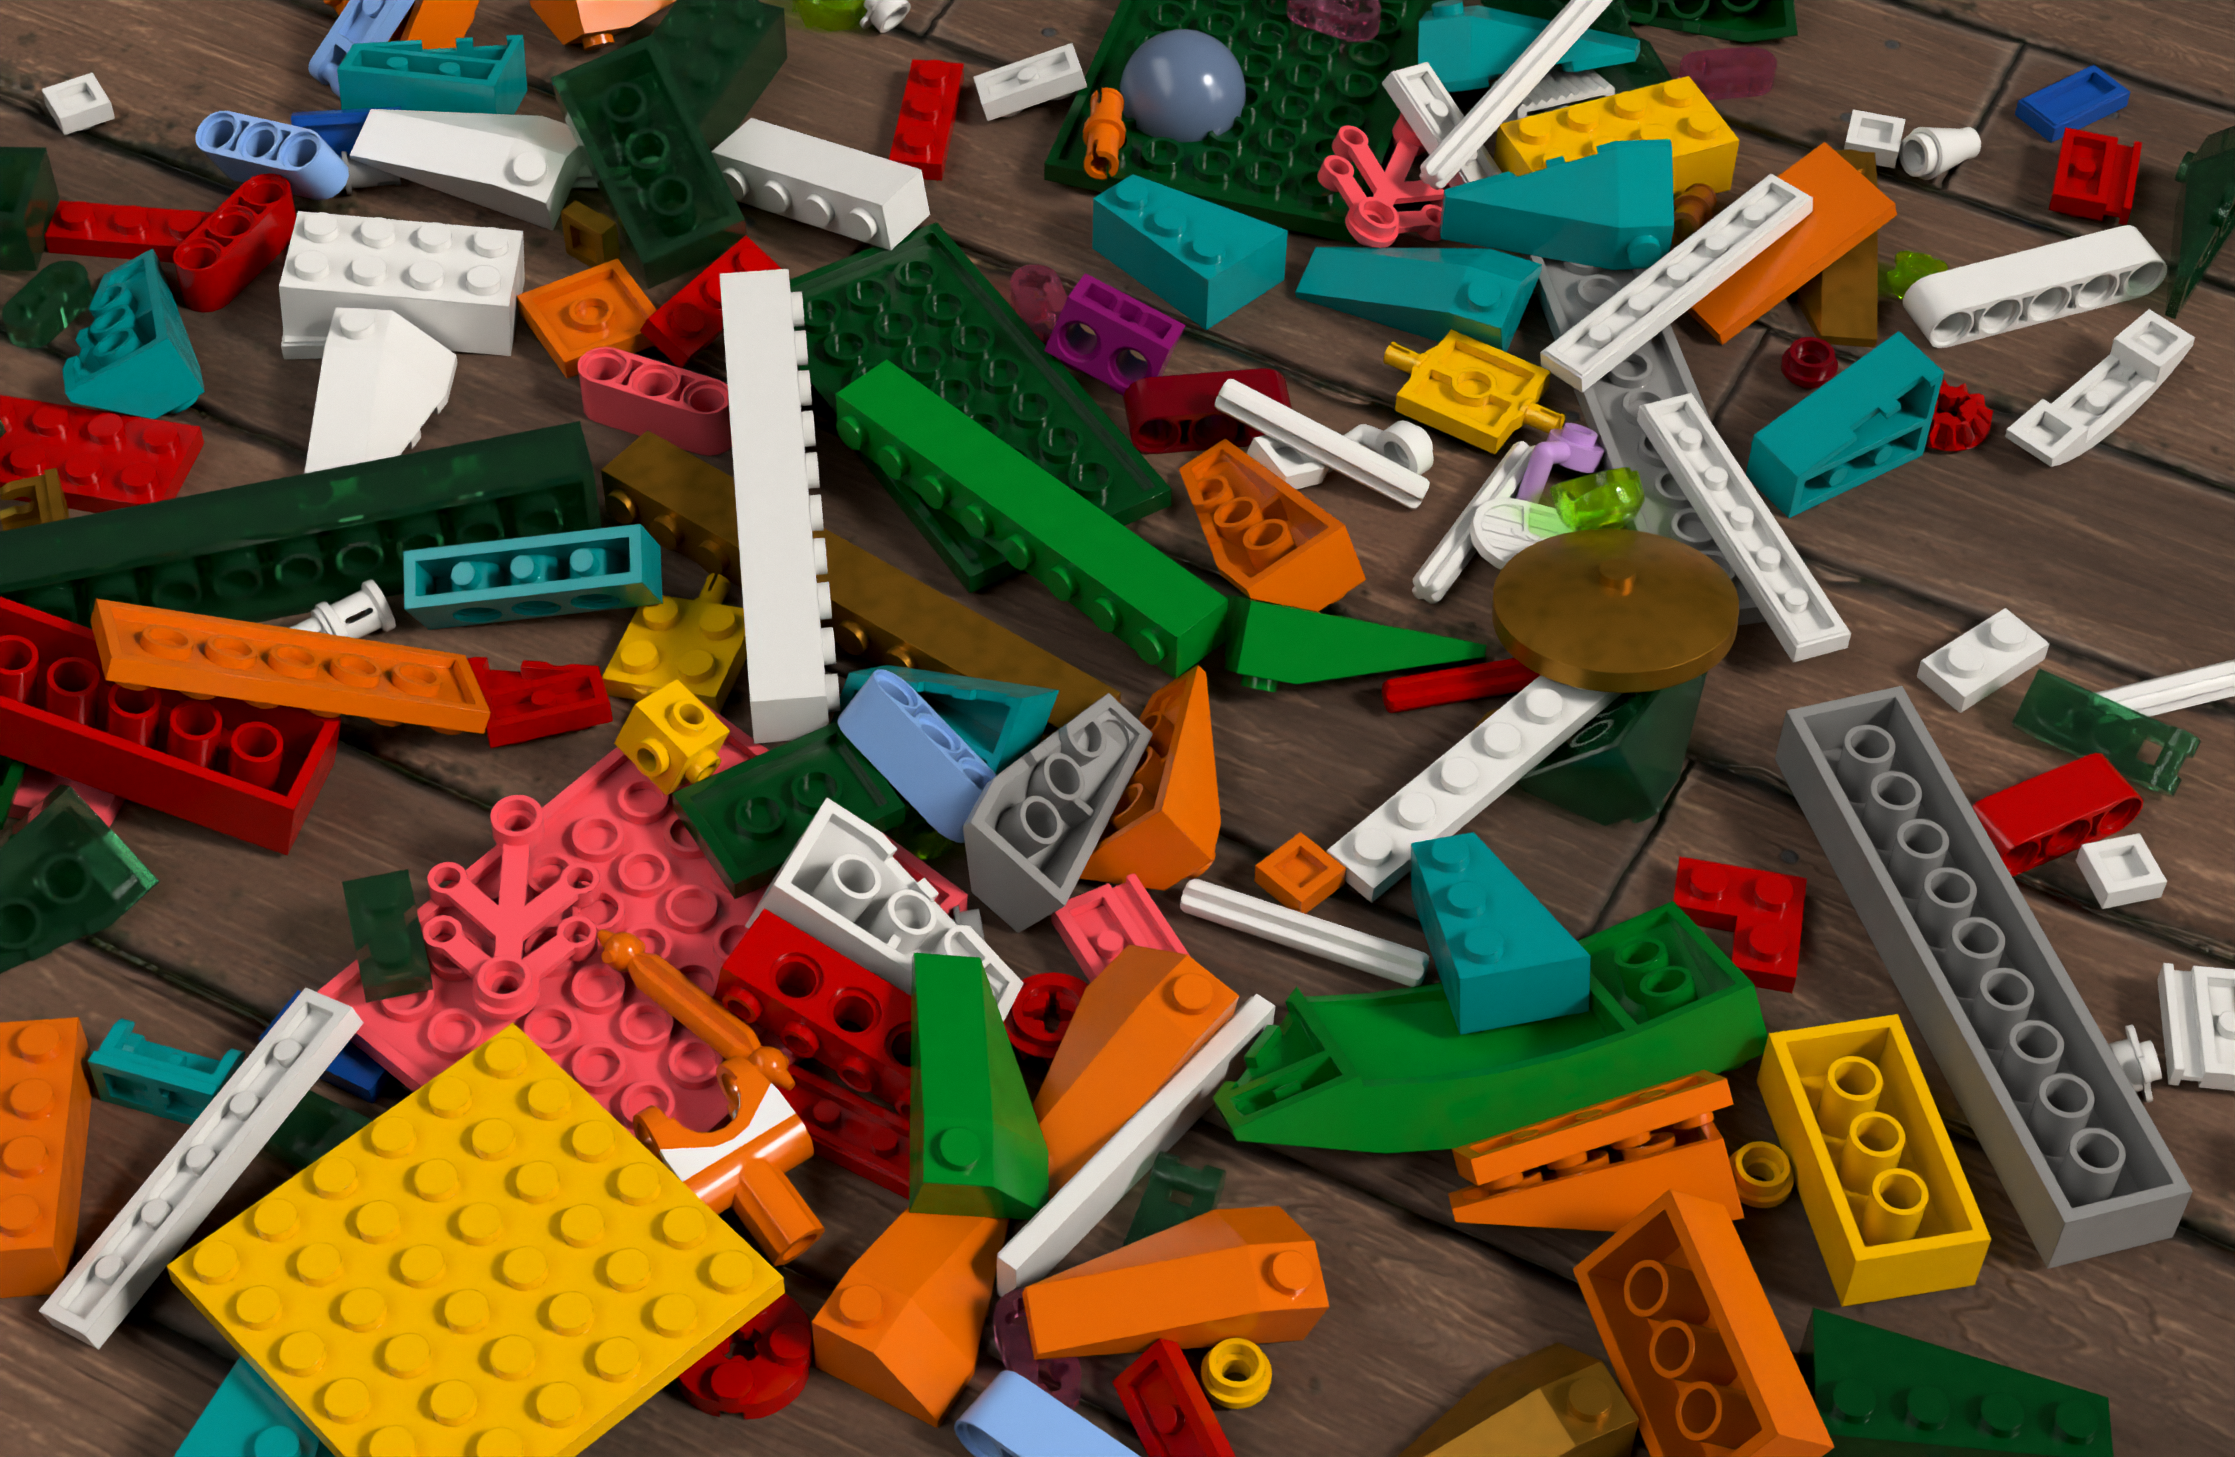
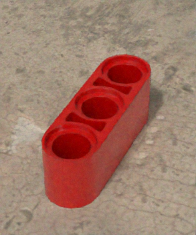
M273 173L251 177L178 245L173 253V261L186 307L201 313L222 309L290 244L297 215L291 186L286 178Z
M2093 753L1987 796L1973 804L1972 808L2011 876L2014 877L2078 850L2082 844L2097 842L2121 831L2139 815L2144 800L2102 753Z

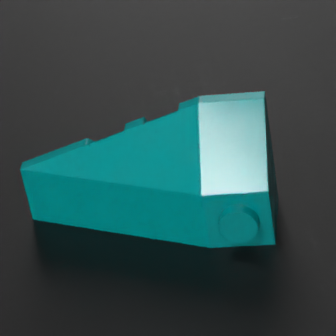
M1463 0L1436 2L1432 4V10L1426 11L1419 21L1418 64L1428 62L1448 92L1489 87L1488 81L1499 77V74H1504L1551 21L1479 5L1464 7ZM1587 29L1556 64H1561L1562 71L1577 72L1635 62L1641 50L1640 40Z
M1671 140L1613 141L1596 146L1598 154L1570 162H1565L1564 156L1546 160L1547 168L1521 176H1516L1508 171L1444 189L1440 237L1444 240L1611 270L1648 269L1670 252L1672 242L1674 197Z
M1315 247L1295 291L1296 298L1437 342H1441L1449 331L1453 329L1507 352L1541 274L1542 264L1486 248Z
M150 249L104 274L88 309L95 319L90 327L79 330L75 339L81 348L79 356L76 355L68 358L62 369L65 394L72 403L150 419H156L167 412L175 414L186 410L196 402L199 395L204 393L205 390L199 363L158 256L153 249Z

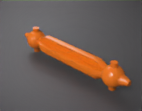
M604 929L597 933V938L604 948L601 955L604 963L619 972L629 971L639 990L725 1059L728 1060L733 1056H741L752 1063L774 1086L789 1091L793 1089L795 1081L788 1071L789 1059L780 1050L770 1046L762 1047L754 1030L725 1009L661 956L645 953L646 947L644 942L639 940L634 934L628 932L613 933Z

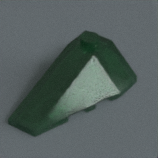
M2235 126L2209 134L2196 153L2187 151L2175 176V181L2182 183L2175 206L2165 315L2176 319L2235 231Z

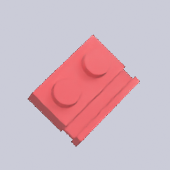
M1135 873L1126 876L1125 883L1113 888L1108 883L1068 899L1063 908L1051 914L1053 926L1090 983L1129 944L1189 955Z

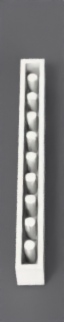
M789 269L720 273L754 744L793 741L829 725L828 712L840 711L838 674H825L824 665L836 664L833 627L821 628L820 620L832 619L829 582L817 583L816 575L828 574L825 538H813L812 531H824L821 494L809 495L808 490L810 488H820L817 452L805 453V447L816 446L813 411H801V406L812 405L809 370L798 371L797 366L808 365L806 330L794 331L795 326H805L802 291H790Z

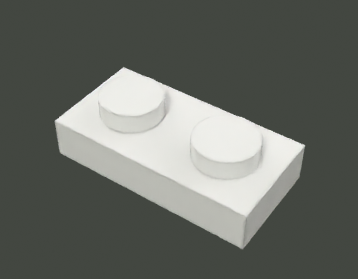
M1073 43L973 77L987 121L999 117H1011L1017 115L1025 108L1049 100L1064 99L1075 91L1087 88Z
M2004 608L1921 660L1917 678L1959 713H1962L2045 660L2050 643Z

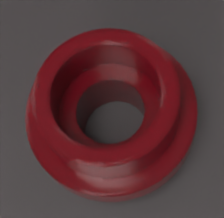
M1802 337L1795 340L1784 352L1781 360L1783 375L1790 382L1803 388H1819L1836 376L1838 370V361L1833 347L1825 340L1816 337Z

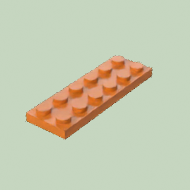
M96 599L90 620L105 679L107 681H114L117 685L130 690L144 691L150 687L177 690L188 697L199 700H209L215 696L241 699L249 705L262 709H273L278 707V705L304 708L317 716L335 718L341 714L367 717L377 724L390 727L399 726L402 723L429 726L431 729L446 735H459L463 731L484 734L491 713L467 657L463 654Z

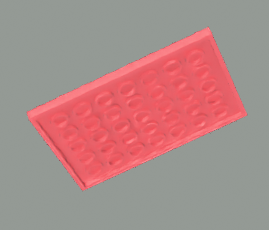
M703 703L730 730L717 753L721 758V763L711 776L770 751L760 743L754 744L752 737ZM616 747L542 807L545 832L540 843L530 851L526 905L560 880L561 873L567 866L577 862L589 863L598 870L600 874L601 895L590 906L568 907L523 942L522 959L557 935V928L564 919L577 915L585 916L595 923L597 933L604 929L613 933L628 932L634 934L639 940L644 942L646 947L645 953L661 956L715 999L714 996L721 967L749 930L745 925L770 884L734 899L673 810L672 793L666 796ZM688 782L685 785L678 788L677 790H675L674 792L679 791L692 784ZM885 835L897 848L893 857L916 882L925 878L938 891L939 894L934 901L951 919H954L953 907L959 905L960 911L967 910V893ZM498 845L466 869L468 880L497 905L499 903L503 848ZM452 881L444 888L454 887L458 882ZM578 881L571 886L581 889L589 886L590 883ZM430 899L317 991L320 994L353 1007L364 1023L350 1041L412 1092H415L511 1023H514L635 1138L633 1116L650 1105L658 1107L669 1119L674 1117L683 1127L696 1132H714L725 1128L732 1121L726 1107L729 1102L725 1098L716 1076V1067L727 1059L639 990L629 971L619 972L604 963L601 958L604 948L599 940L597 951L592 957L584 961L566 960L539 981V999L533 1009L527 1014L516 1019L497 1020L487 1017L475 1006L471 990L472 978L451 960L437 961L426 954L422 930L425 923L431 918L448 915L456 918L461 923L463 936L491 958L495 954V940L456 906L442 907ZM441 934L433 940L436 942H447L454 936ZM576 934L570 936L567 940L577 943L586 940L587 936ZM795 987L779 988L782 993L789 997L801 998L806 996ZM503 989L498 993L506 994L514 992L515 990ZM838 1021L836 1023L840 1027L845 1021ZM755 1022L745 1023L754 1030L762 1047L770 1046L777 1048L788 1057L789 1064L797 1066L805 1059L786 1048L777 1035Z

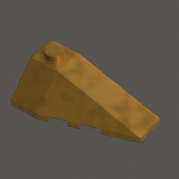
M1853 149L1835 150L1878 188L1875 152H1861ZM1878 230L1797 289L1796 301L1816 338L1825 340L1830 345L1876 347Z
M1557 1342L1495 1368L1397 1457H1630L1639 1418L1601 1360Z

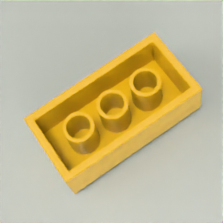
M1690 76L1502 123L1497 130L1494 161L1502 173L1509 171L1516 176H1521L1547 168L1546 160L1564 156L1565 162H1570L1598 154L1596 146L1613 141L1670 139L1673 161V197L1675 201L1678 196L1686 193L1685 190L1695 183L1707 184L1713 188L1715 193L1730 190L1739 139Z
M1894 1014L1769 1033L1756 1081L1782 1150L1787 1155L1793 1168L1794 1182L1841 1306L1975 1285L1990 1245L1991 1237L1899 1015Z

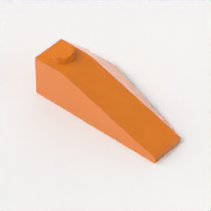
M1713 1121L1690 1129H1675L1673 1124L1649 1131L1651 1139L1642 1145L1609 1152L1606 1150L1586 1151L1588 1159L1585 1162L1543 1175L1538 1167L1522 1172L1523 1181L1507 1188L1484 1190L1483 1184L1479 1186L1474 1184L1448 1193L1454 1219L1458 1223L1618 1232L1669 1189L1724 1204L1732 1221L1744 1218L1724 1138Z

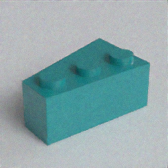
M1134 174L1093 198L1092 248L1205 330L1219 323L1285 279L1288 230Z
M1474 832L1411 843L1412 901L1460 1035L1589 1011L1591 956Z

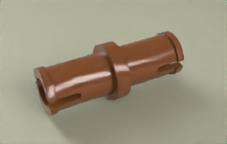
M1704 183L1692 184L1685 190L1686 193L1675 199L1672 244L1678 246L1713 219V207L1717 204V196L1709 185Z

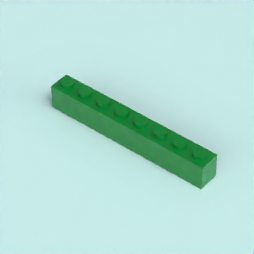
M887 359L836 393V428L838 436L849 448L859 450L881 466L882 470L889 477L895 480L899 479L920 494L929 506L942 510L960 523L972 537L979 540L982 539L1003 554L1012 566L1019 570H1025L1046 585L1059 600L1068 601L1092 619L1099 629L1118 637L1133 648L1146 663L1158 666L1171 677L1177 679L1226 641L1228 599Z

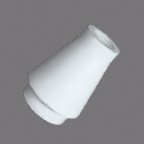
M1918 127L1902 140L1899 149L1900 162L1910 176L1930 180L1965 160L1975 158L1980 152L1981 140L1977 131L1971 127L1960 129Z

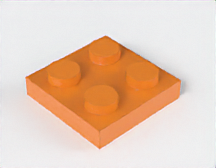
M618 258L516 295L519 313L567 379L579 375L577 365L579 359L592 349L610 347L634 354L655 346L639 330L647 318L657 309Z

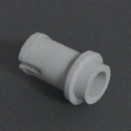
M341 151L342 157L340 158L345 162L349 170L347 183L342 189H346L347 195L352 194V189L401 185L399 176L351 160L350 156L347 155V151Z

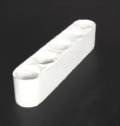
M2126 225L1925 276L1912 284L1903 297V307L1932 346L1947 348L2142 297L2155 290L2162 283L2167 274V265L2136 227Z

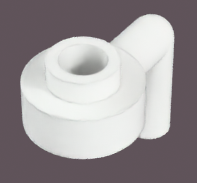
M1397 421L1384 431L1367 424H1360L1343 435L1419 475L1428 471L1433 465L1434 457L1431 438L1424 429L1408 421Z

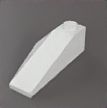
M371 109L353 146L350 158L373 168L553 231L594 137L593 133L544 116Z
M826 798L769 885L745 927L750 928L765 908L911 995L912 956L914 953L980 957L1004 1022L1024 983L971 926L957 925L934 901L939 894L938 891L925 878L916 882L893 857L897 848L882 832L829 798Z

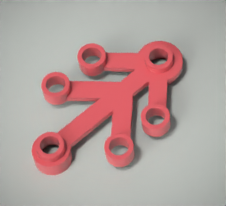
M1403 114L1399 115L1392 129L1393 143L1396 148L1385 172L1368 146L1367 135L1357 127L1350 125L1342 126L1332 142V150L1336 155H1330L1325 158L1318 171L1317 178L1326 189L1339 192L1349 207L1345 217V224L1353 238L1363 246L1385 248L1392 245L1398 233L1417 232L1424 239L1430 241L1441 240L1439 231L1444 189L1451 188V186L1447 183L1444 188L1435 190L1429 184L1423 183L1422 180L1404 182L1415 156H1419L1427 150ZM1350 162H1354L1374 194L1373 197H1367L1353 177L1354 167ZM1425 201L1432 203L1423 206L1421 211L1397 212L1393 207L1394 204Z
M511 795L501 799L494 805L490 814L493 839L498 846L503 848L498 905L468 880L466 870L458 863H439L429 871L427 876L431 900L442 907L456 906L495 940V954L491 958L465 938L461 923L456 918L448 915L433 917L425 923L422 930L425 952L430 958L437 961L451 960L472 978L471 990L475 1006L487 1017L497 1020H511L527 1014L533 1009L539 999L540 980L566 960L584 961L589 959L598 948L595 923L585 916L577 915L564 919L559 924L555 937L522 959L523 942L568 907L590 906L601 895L600 874L598 870L589 863L577 862L567 866L562 871L560 880L526 905L530 851L542 840L545 828L543 810L540 804L533 798L525 795ZM515 829H524L521 831H512ZM445 881H455L458 883L451 888H441L438 886ZM578 881L590 883L589 886L581 889L571 886ZM441 934L454 936L447 942H436L433 940ZM576 934L587 936V939L582 942L575 943L567 940L570 936ZM503 989L515 990L514 992L506 994L498 993Z

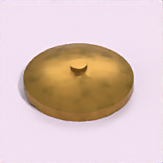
M1589 529L1563 533L1541 540L1523 549L1510 559L1501 569L1493 588L1492 622L1495 633L1504 648L1530 670L1556 682L1586 690L1633 693L1654 691L1685 683L1716 666L1731 649L1737 633L1739 599L1736 588L1727 573L1708 556L1684 543L1642 531Z

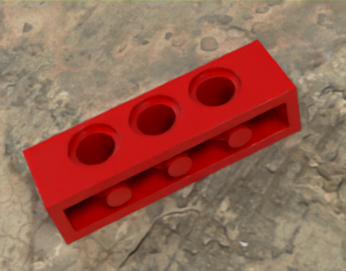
M764 908L722 965L714 998L722 1002L724 1008L742 1022L757 1023L780 1037L781 1042L791 1052L804 1058H815L835 1070L841 1080L849 1087L859 1092L875 1094L895 1106L899 1115L910 1121L911 1067L900 1064L894 1056H911V995ZM795 987L806 996L801 998L789 997L782 993L779 988ZM851 1021L858 1024L863 1031L856 1033L848 1032L839 1027L836 1022Z

